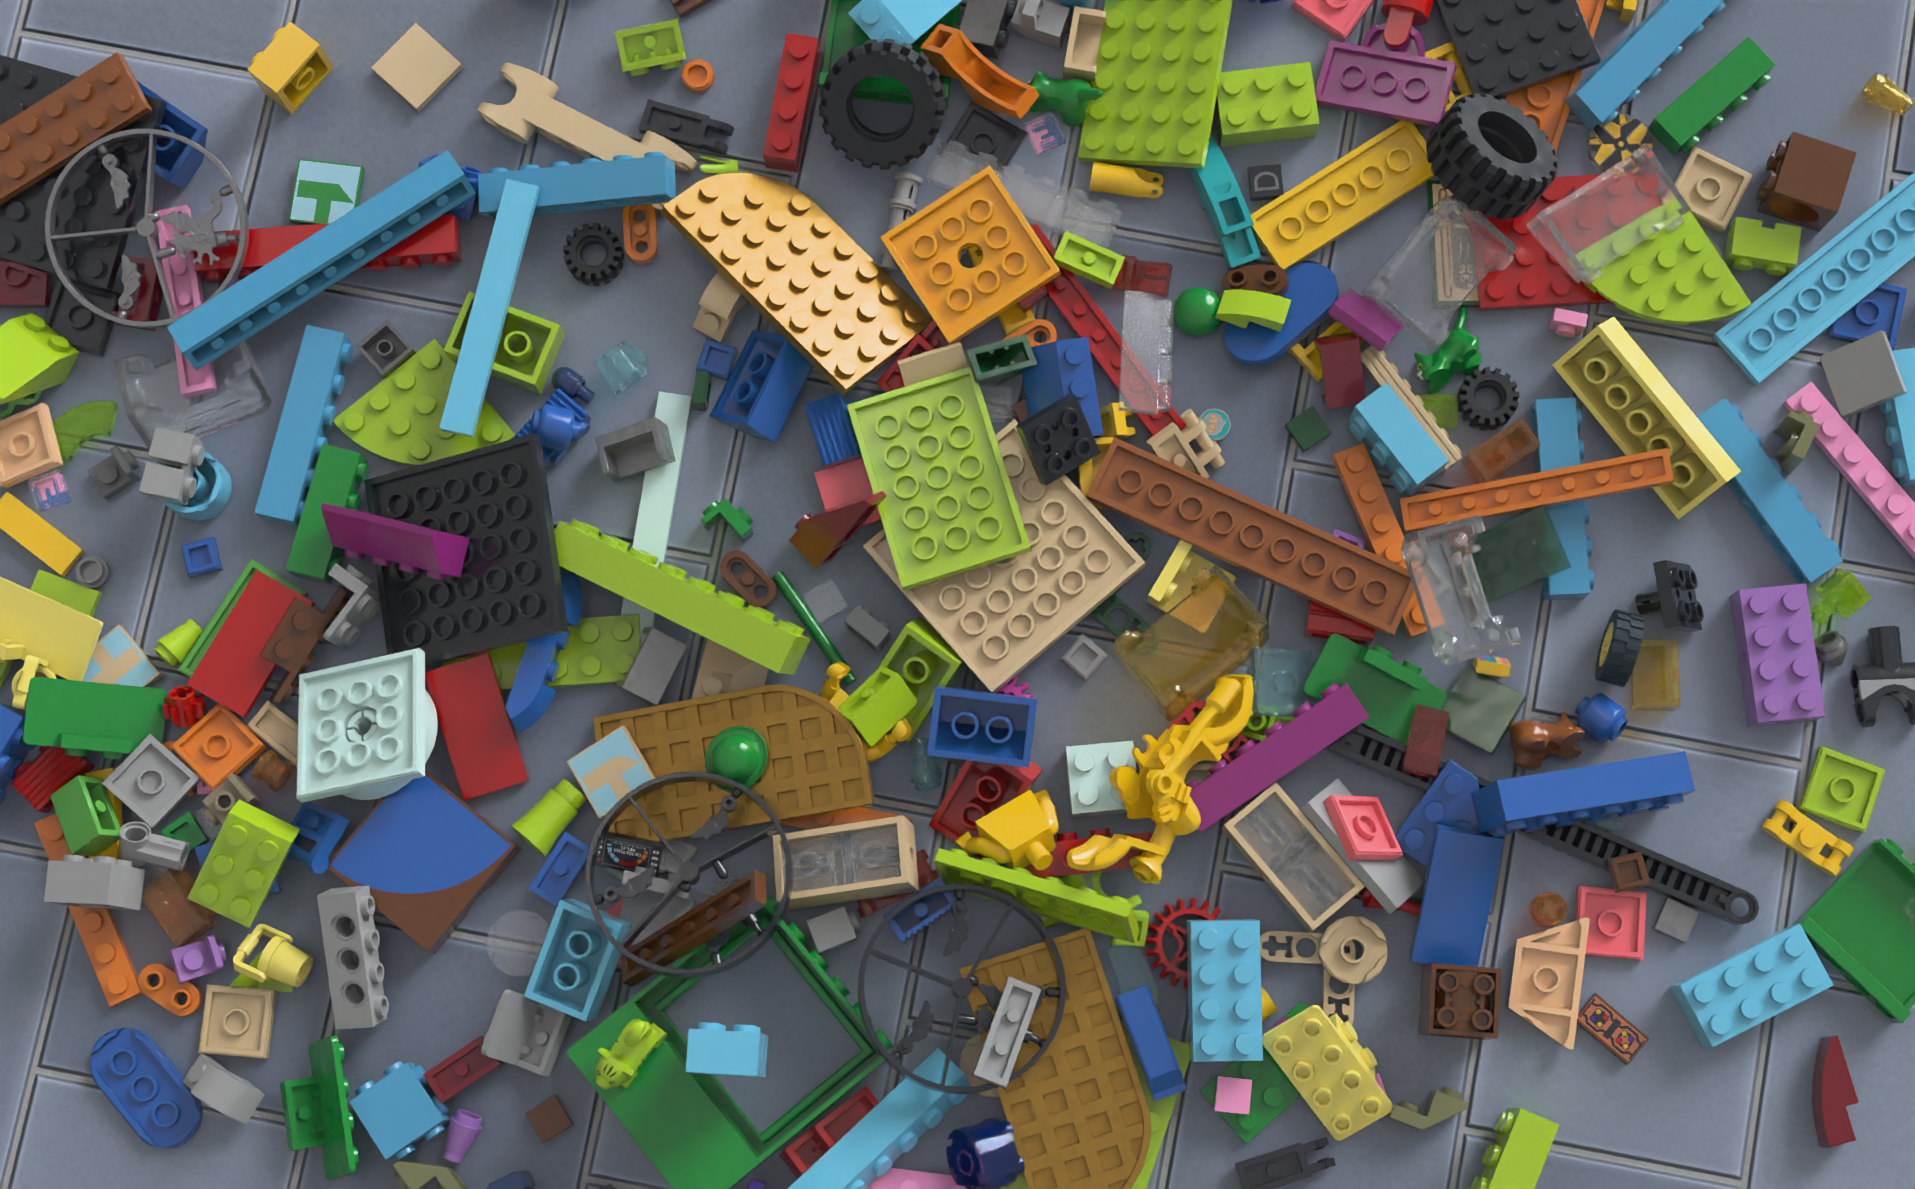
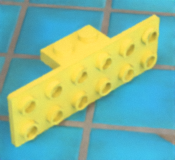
M0 577V663H6V660L13 659L25 661L26 657L30 655L48 661L49 664L46 668L62 678L83 681L101 633L103 622Z

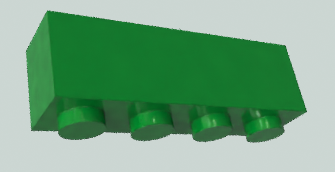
M1750 37L1746 38L1658 114L1647 129L1673 156L1682 149L1686 153L1689 152L1701 140L1698 136L1705 129L1712 132L1725 119L1722 114L1729 108L1733 112L1736 111L1748 100L1746 94L1752 88L1759 91L1771 80L1772 77L1769 73L1776 64Z
M322 443L285 569L293 576L331 585L333 577L328 573L336 563L342 566V559L339 558L342 548L332 546L321 512L322 503L358 510L360 495L357 494L360 484L365 483L364 480H367L369 473L367 459L360 452Z

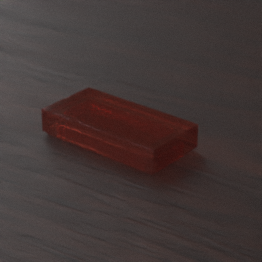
M1416 704L1402 771L1435 779L1438 772L1449 712Z

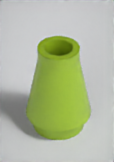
M189 618L184 624L158 639V644L153 650L169 666L173 667L177 662L181 664L203 630Z

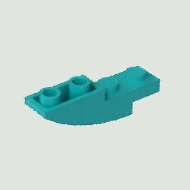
M1212 137L1209 139L1205 168H1189L1203 210H1208L1229 270L1261 258V254L1251 229L1254 223L1242 192L1227 160Z

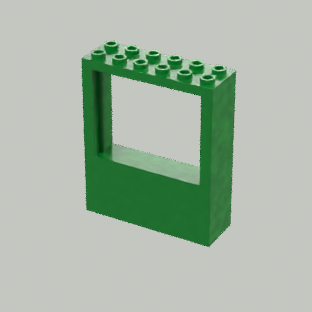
M772 895L766 899V906L754 912L759 919L757 924L761 929L767 928L780 905ZM782 919L771 938L861 1051L762 1133L715 1075L686 1072L688 1040L669 1018L664 1009L703 977L676 978L664 975L658 976L566 1051L571 1060L673 1189H733L886 1062L872 1044L865 1030L858 1002L854 1006L851 1005L846 998L850 991L837 976L831 979L824 971L829 967L826 961L815 949L811 952L806 949L803 944L808 939L794 922L788 926ZM742 921L729 928V940L716 951L721 955L722 962L757 934L752 928L748 929ZM720 934L713 937L712 939L718 941L720 939ZM710 940L684 955L669 968L693 969L711 966L710 957L713 952L707 949V943ZM640 1019L649 1022L650 1025L654 1023L667 1033L660 1046L652 1050L636 1071L638 1074L628 1088L620 1085L619 1087L604 1090L595 1083V1067L600 1057L597 1050L604 1048L610 1051L630 1021ZM880 1029L875 1032L887 1051L893 1047Z

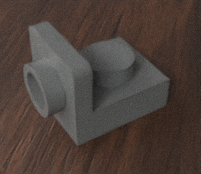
M117 446L110 449L113 455L87 470L102 496L107 500L141 479L136 471L140 467L136 458L129 450L124 452Z

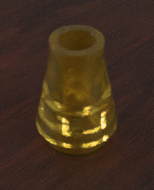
M1878 72L1869 79L1862 91V95L1867 97V102L1894 111L1901 116L1907 113L1914 102V99L1910 98L1887 74L1881 75Z

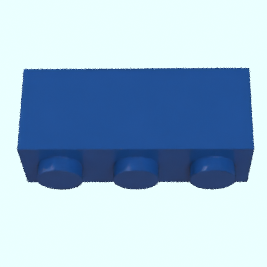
M137 81L145 96L167 102L160 130L184 136L205 148L208 133L206 127ZM157 137L155 172L170 183L186 188L202 164L204 154L185 143Z
M752 330L710 417L754 438L775 443L778 435H780L784 428V423L792 407L798 400V395L806 378L812 372L813 365L783 335Z
M1088 337L1055 341L1031 347L1037 365L1022 373L1028 416L1031 417L1066 395L1073 394L1078 399L1093 437L1098 438L1102 436L1103 428Z
M942 686L935 687L927 755L1029 768L1038 698Z

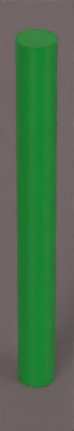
M780 571L775 574L772 580L831 665L842 662L848 666L784 572ZM851 670L842 680L848 686L856 681L857 677Z

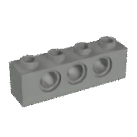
M369 886L331 888L317 895L335 1030L375 1027L387 1019L389 1002L387 997L384 996L382 983L384 967L379 961L378 953L380 937L377 929H375L373 917L375 901L373 896L370 895ZM347 917L353 921L354 930L349 927ZM352 951L358 955L359 963L353 959ZM356 985L363 989L364 997L358 993Z

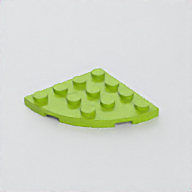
M1681 196L1674 198L1568 261L1576 275L1594 293L1597 291L1604 298L1616 304L1615 307L1617 309L1652 322L1672 325H1688L1689 323L1706 321L1713 322L1733 316L1752 305Z
M435 338L333 419L337 427L363 449L387 461L410 467L515 439L514 432L485 398L474 438L440 430L439 427L456 363L448 358L444 349Z

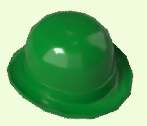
M734 726L721 731L711 741L706 751L705 768L707 773L730 778L747 788L751 787L761 777L767 764L768 750L765 740L756 730L746 726ZM714 784L717 788L722 789L724 791H733V789H730L728 787Z

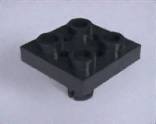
M1068 394L1016 425L1039 482L1045 486L1100 454L1076 395Z
M1668 560L1653 563L1658 591L1638 594L1636 596V603L1642 602L1644 604L1637 606L1640 615L1662 610L1665 629L1689 633L1702 630L1701 621H1703L1704 614L1701 604L1696 599L1695 588H1697L1698 582L1694 570L1688 564Z

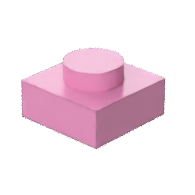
M1555 308L1549 317L1547 329L1555 330L1557 335L1563 337L1580 335L1586 327L1588 314Z

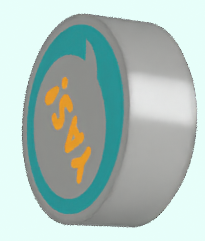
M1212 408L1201 414L1200 418H1202L1207 426L1205 431L1212 441L1218 443L1228 436L1231 421L1223 410Z

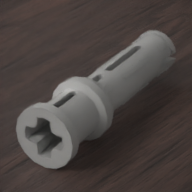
M905 172L895 173L894 180L896 181L894 195L888 202L891 215L887 232L910 218L916 212V195L918 187L922 186L923 183L921 177ZM884 245L878 267L882 268L885 272L898 273L899 266Z

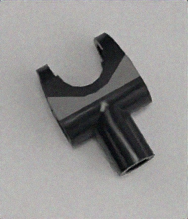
M1881 626L1868 629L1871 664H1853L1850 673L1852 700L1857 720L1862 727H1873L1876 722V710H1878L1881 698L1883 696H1891L1899 700L1903 705L1904 711L1907 712L1910 724L1915 725V662H1903L1899 627Z

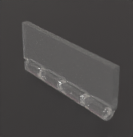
M1124 290L1118 402V410L1157 415L1158 411L1167 412L1171 410L1172 388L1168 385L1172 383L1173 358L1169 355L1173 354L1174 329L1169 326L1174 325V301L1164 300L1163 295Z

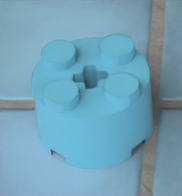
M205 452L202 464L200 466L197 465L196 471L193 472V477L196 478L198 484L196 485L195 494L192 498H189L187 506L164 502L170 509L189 520L201 521L216 518L225 508L231 496L232 483L229 472L220 462ZM160 464V465H162V466H167V467H172V468L181 469V468H179V467H174V466H169V465Z

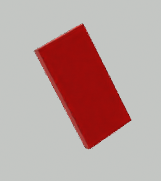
M256 570L186 685L240 716L247 718L278 667L277 664L260 655L264 646L295 597L313 608L316 604Z
M488 652L425 672L427 686L436 708L437 717L464 801L530 780L511 719L505 709L506 703L490 653Z

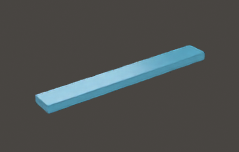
M506 179L439 427L441 431L474 438L540 191L537 185Z

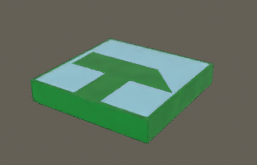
M299 159L289 214L290 223L299 225L332 223L358 207L364 178V167Z

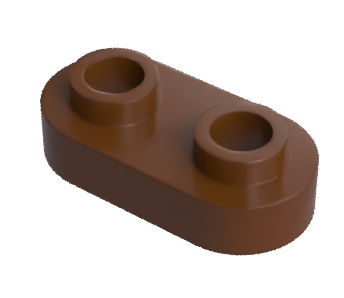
M1277 265L1236 266L1225 273L1222 281L1224 290H1251L1280 297L1284 296L1289 288V280L1285 270ZM1269 277H1276L1271 282L1266 281ZM1243 278L1241 282L1234 283L1236 279Z
M732 551L722 558L720 571L723 578L749 605L764 609L773 604L777 596V588L774 581L746 553ZM736 564L744 567L743 572L739 575L732 573V567ZM759 587L767 590L766 595L762 598L754 595L755 590Z

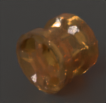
M269 750L257 762L252 772V778L257 781H265L268 783L269 789L277 792L291 776L294 764L288 760H280L276 752Z
M1546 892L1536 896L1529 907L1531 919L1541 927H1551L1564 921L1568 912L1567 902L1561 895L1555 892Z

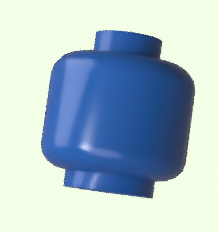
M546 404L539 411L534 410L530 434L541 435L542 447L565 450L568 448L570 441L577 442L580 422L574 421L575 415L571 409Z
M1599 693L1591 699L1587 696L1584 697L1575 710V713L1579 715L1577 727L1583 729L1585 734L1599 743H1605L1608 740L1614 742L1628 723V720L1625 719V709L1603 693Z

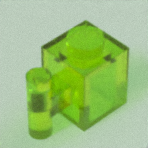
M1839 569L1815 589V592L1822 601L1816 606L1810 607L1811 620L1818 624H1825L1832 613L1847 619L1872 599V597L1851 572Z

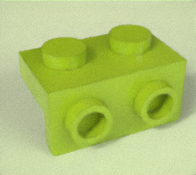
M678 19L615 31L622 63V72L630 71L631 76L649 73V67L661 65L662 70L681 66L680 60L686 59Z

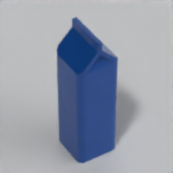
M1144 985L1116 996L1115 1001L1154 1100L1158 1101L1186 1090L1187 1087L1148 986Z

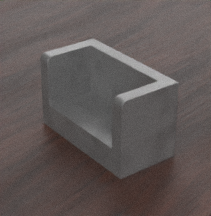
M656 417L595 437L604 475L615 482L676 461L668 426Z
M644 627L642 633L646 637L624 681L618 680L615 687L648 704L658 705L687 645L653 627Z

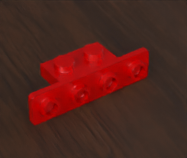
M1110 828L1090 830V836L1077 837L1076 831L1056 834L1057 840H1054L1056 847L1053 851L1049 852L1053 857L1049 867L1039 871L1031 863L1023 869L1030 871L1033 876L1039 878L1132 868L1129 860L1136 855L1141 856L1143 851L1130 848L1118 862L1105 869L1094 871L1077 870L1069 867L1067 862L1068 852L1073 848L1083 845L1094 835L1112 838L1113 834L1110 833ZM1140 832L1122 835L1149 842L1153 833Z

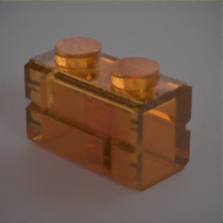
M1521 418L1467 453L1461 462L1476 484L1490 482L1517 465L1521 460L1535 453L1541 444L1526 422Z
M169 869L156 878L154 882L143 888L142 900L178 948L192 944L200 936L214 928L217 923L212 916L216 913L187 899L195 883L187 872L183 871L180 873L178 870Z

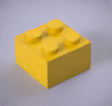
M290 21L285 28L282 27L275 32L272 42L264 51L257 53L253 57L247 70L261 90L292 115L334 67L320 44Z

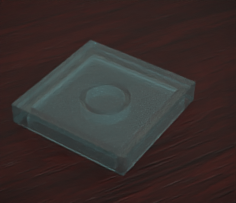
M1253 647L1249 650L1250 675L1252 676L1254 689L1253 715L1294 717L1291 712L1307 701L1311 707L1317 703L1316 698L1303 691V684L1315 663L1314 651Z

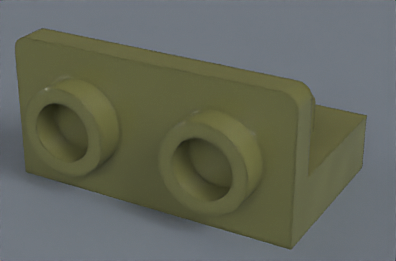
M1789 410L1773 431V433L1787 439L1777 454V458L1781 459L1779 464L1781 470L1787 475H1790L1804 460L1821 425L1814 422V418L1803 411L1793 412Z

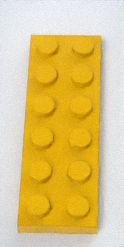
M1400 120L1252 213L1251 218L1254 225L1251 226L1253 234L1273 263L1286 271L1436 177L1431 170L1432 163H1428L1427 142L1412 122Z

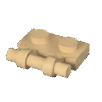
M1188 409L1181 414L1186 424L1182 431L1172 422L1146 441L1155 456L1204 478L1210 477L1203 467L1208 462L1211 463L1214 469L1220 468L1225 463L1220 455L1221 448L1216 441L1210 439L1205 431L1207 426L1202 418L1196 417L1192 409ZM1194 438L1201 447L1197 454L1194 453L1189 445V442Z

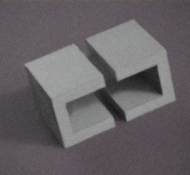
M155 427L148 456L156 458V462L159 464L179 467L181 469L146 462L139 492L150 499L187 506L189 498H192L196 491L197 481L193 477V472L196 471L197 465L200 466L204 460L205 448L203 442L193 434Z

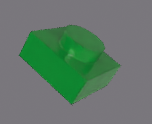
M191 812L186 813L161 830L164 837L190 843L189 854L195 851L194 847L204 845L210 841Z

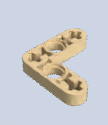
M1267 931L1260 936L1261 959L1274 963L1322 965L1321 959H1319V944L1323 933ZM1269 937H1274L1276 944H1287L1285 937H1292L1289 947L1291 958L1285 957L1287 950H1277L1274 952V956H1269L1268 950L1263 949L1262 944L1267 943ZM1306 938L1313 942L1315 951L1310 958H1303L1298 955L1296 944L1300 939ZM1351 940L1344 946L1348 947V953L1345 955L1349 959L1355 960L1356 949L1354 942ZM1323 967L1321 1009L1328 1017L1335 1013V1003L1329 1005L1328 997L1336 1000L1348 998V1005L1340 1004V1013L1346 1016V1021L1353 1025L1355 985L1348 984L1347 990L1342 994L1334 993L1329 987L1331 976Z

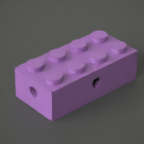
M1806 583L1741 589L1729 596L1747 727L1814 722L1825 717Z

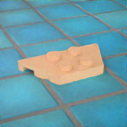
M1585 917L1517 939L1508 1008L1571 1050H1574L1590 918Z

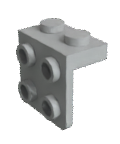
M336 563L328 574L354 592V595L326 630L323 638L338 648L343 649L346 645L351 646L357 640L361 632L359 630L360 626L366 618L369 620L378 612L381 604L379 603V594L369 587L373 581L350 564L344 569Z
M636 866L634 872L625 870L621 884L626 885L628 879L640 875L647 868ZM668 874L667 880L656 878L653 875L651 877L652 885L646 888L644 895H638L636 899L624 898L619 917L633 923L630 932L681 878L680 876ZM680 890L631 944H637L690 911L694 901L690 892L685 893Z
M507 989L503 992L502 997L497 1003L490 1028L484 1036L481 1053L487 1057L519 1066L549 1078L572 1016L524 997V994Z

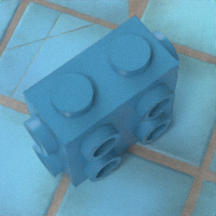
M399 1061L383 1072L386 1077L376 1084L371 1080L354 1092L357 1096L349 1101L385 1160L396 1157L398 1161H401L416 1150L414 1144L425 1137L428 1142L444 1132L445 1129L442 1125L450 1119L446 1114L449 1111L448 1105L446 1103L442 1104L427 1085L428 1082L423 1076L426 1073L425 1069L420 1064L415 1066L414 1063L407 1062L403 1065Z

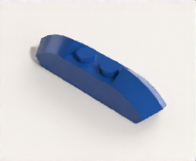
M572 572L561 575L568 626L579 627L582 614V594L578 578ZM570 631L527 643L505 707L519 733L532 726L550 706L557 690L548 687L549 681L554 682L559 670V663L556 662L559 651L565 650L569 641Z

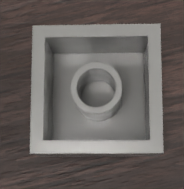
M63 855L62 861H48L44 902L79 908L140 910L145 870L132 867V861L115 860L116 858L94 856V859L78 855Z

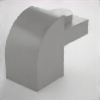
M1019 0L1011 20V25L1017 32L1033 41L1061 49L1071 21L1070 8L1046 0Z
M203 1053L200 1054L183 1080V1083L191 1089L190 1093L217 1111L244 1124H247L265 1096L248 1080L227 1071L214 1059Z

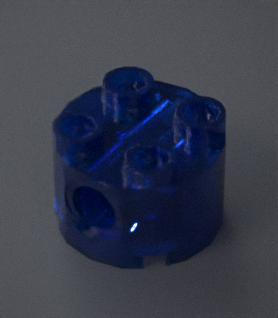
M988 1118L977 1125L954 1129L949 1134L947 1140L952 1139V1145L946 1147V1156L950 1172L957 1185H965L967 1189H994L1011 1185L1016 1181L1018 1175L1024 1173V1161L1017 1152V1147L1013 1140L1014 1130L1010 1122L1007 1120L1000 1122L997 1119Z

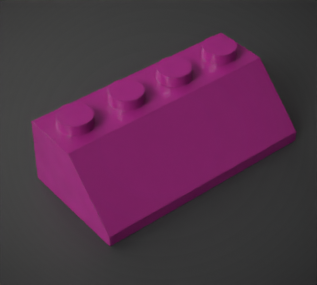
M322 503L321 512L332 546L345 549L344 556L364 560L366 554L372 556V563L391 567L392 561L400 563L399 570L418 574L419 568L427 570L426 577L446 581L447 575L461 576L470 538Z

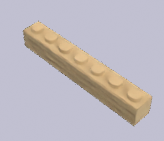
M1371 345L1361 353L1362 369L1377 388H1380L1386 382L1449 459V462L1442 471L1445 473L1462 459L1460 448L1456 444L1452 445L1448 440L1449 435L1446 430L1438 427L1435 423L1437 421L1435 416L1430 411L1427 412L1424 409L1422 399L1418 395L1414 396L1410 391L1411 386L1406 379L1402 380L1398 375L1397 367L1393 363L1389 364L1385 359V352L1383 350L1379 351Z

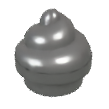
M1828 631L1814 640L1816 655L1819 661L1837 666L1843 664L1848 649V642L1844 636L1839 635L1837 631Z

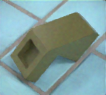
M1442 1087L1441 1092L1437 1090L1431 1091L1423 1115L1419 1114L1421 1107L1401 1100L1399 1106L1392 1104V1111L1386 1115V1118L1418 1130H1423L1467 1110L1469 1103L1460 1100L1462 1093Z
M406 1160L397 1161L393 1164L397 1171L394 1177L403 1189H424L436 1179L440 1182L436 1186L437 1189H468L453 1167Z

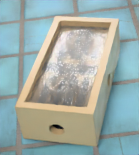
M1276 782L1221 828L1309 933L1365 887Z
M903 815L785 833L793 860V887L787 907L788 910L919 891L914 825ZM778 834L772 835L776 900L780 903L786 882V856L781 837Z

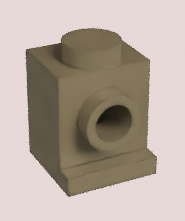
M233 773L227 776V779L202 800L207 806L203 813L215 826L224 823L228 813L238 799L254 807L260 802L243 780ZM229 796L231 804L227 808H222L221 800Z

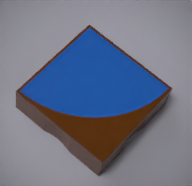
M425 769V777L412 779L400 790L380 799L329 860L328 869L350 887L369 886L370 895L373 896L375 901V908L424 949L436 954L465 919L475 900L494 884L523 848L490 821L479 815L462 801L456 793Z

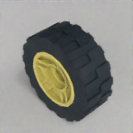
M1615 609L1612 612L1605 627L1597 655L1596 680L1620 687L1626 686L1640 650L1644 629L1643 616Z

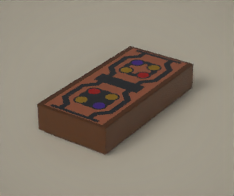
M1596 993L1591 996L1578 1012L1577 1024L1625 1065L1632 1061L1649 1040L1644 1033Z

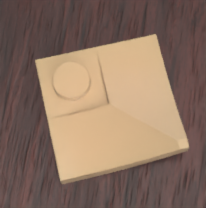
M707 639L692 699L764 686L769 668Z

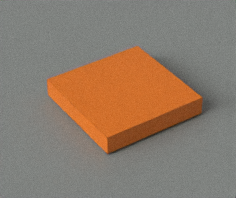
M219 703L170 746L212 791L221 785L231 773L238 775L266 749V746L230 709Z

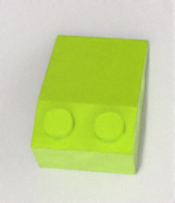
M32 312L12 318L0 326V404L64 383L80 353L69 344L66 338L58 335L45 324L41 317L34 315Z
M920 617L905 625L878 667L884 666L898 673L918 701L901 719L902 721L905 718L913 730L912 735L906 739L907 742L913 739L931 715L935 687L951 688L965 667L962 659L950 648L935 629Z

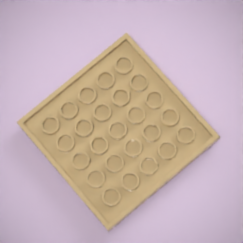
M1015 419L995 436L1032 551L903 591L885 530L882 529L863 545L864 550L990 693H996L1146 566L1145 561L1066 475L1047 486L1040 484L1016 429V425L1019 423Z

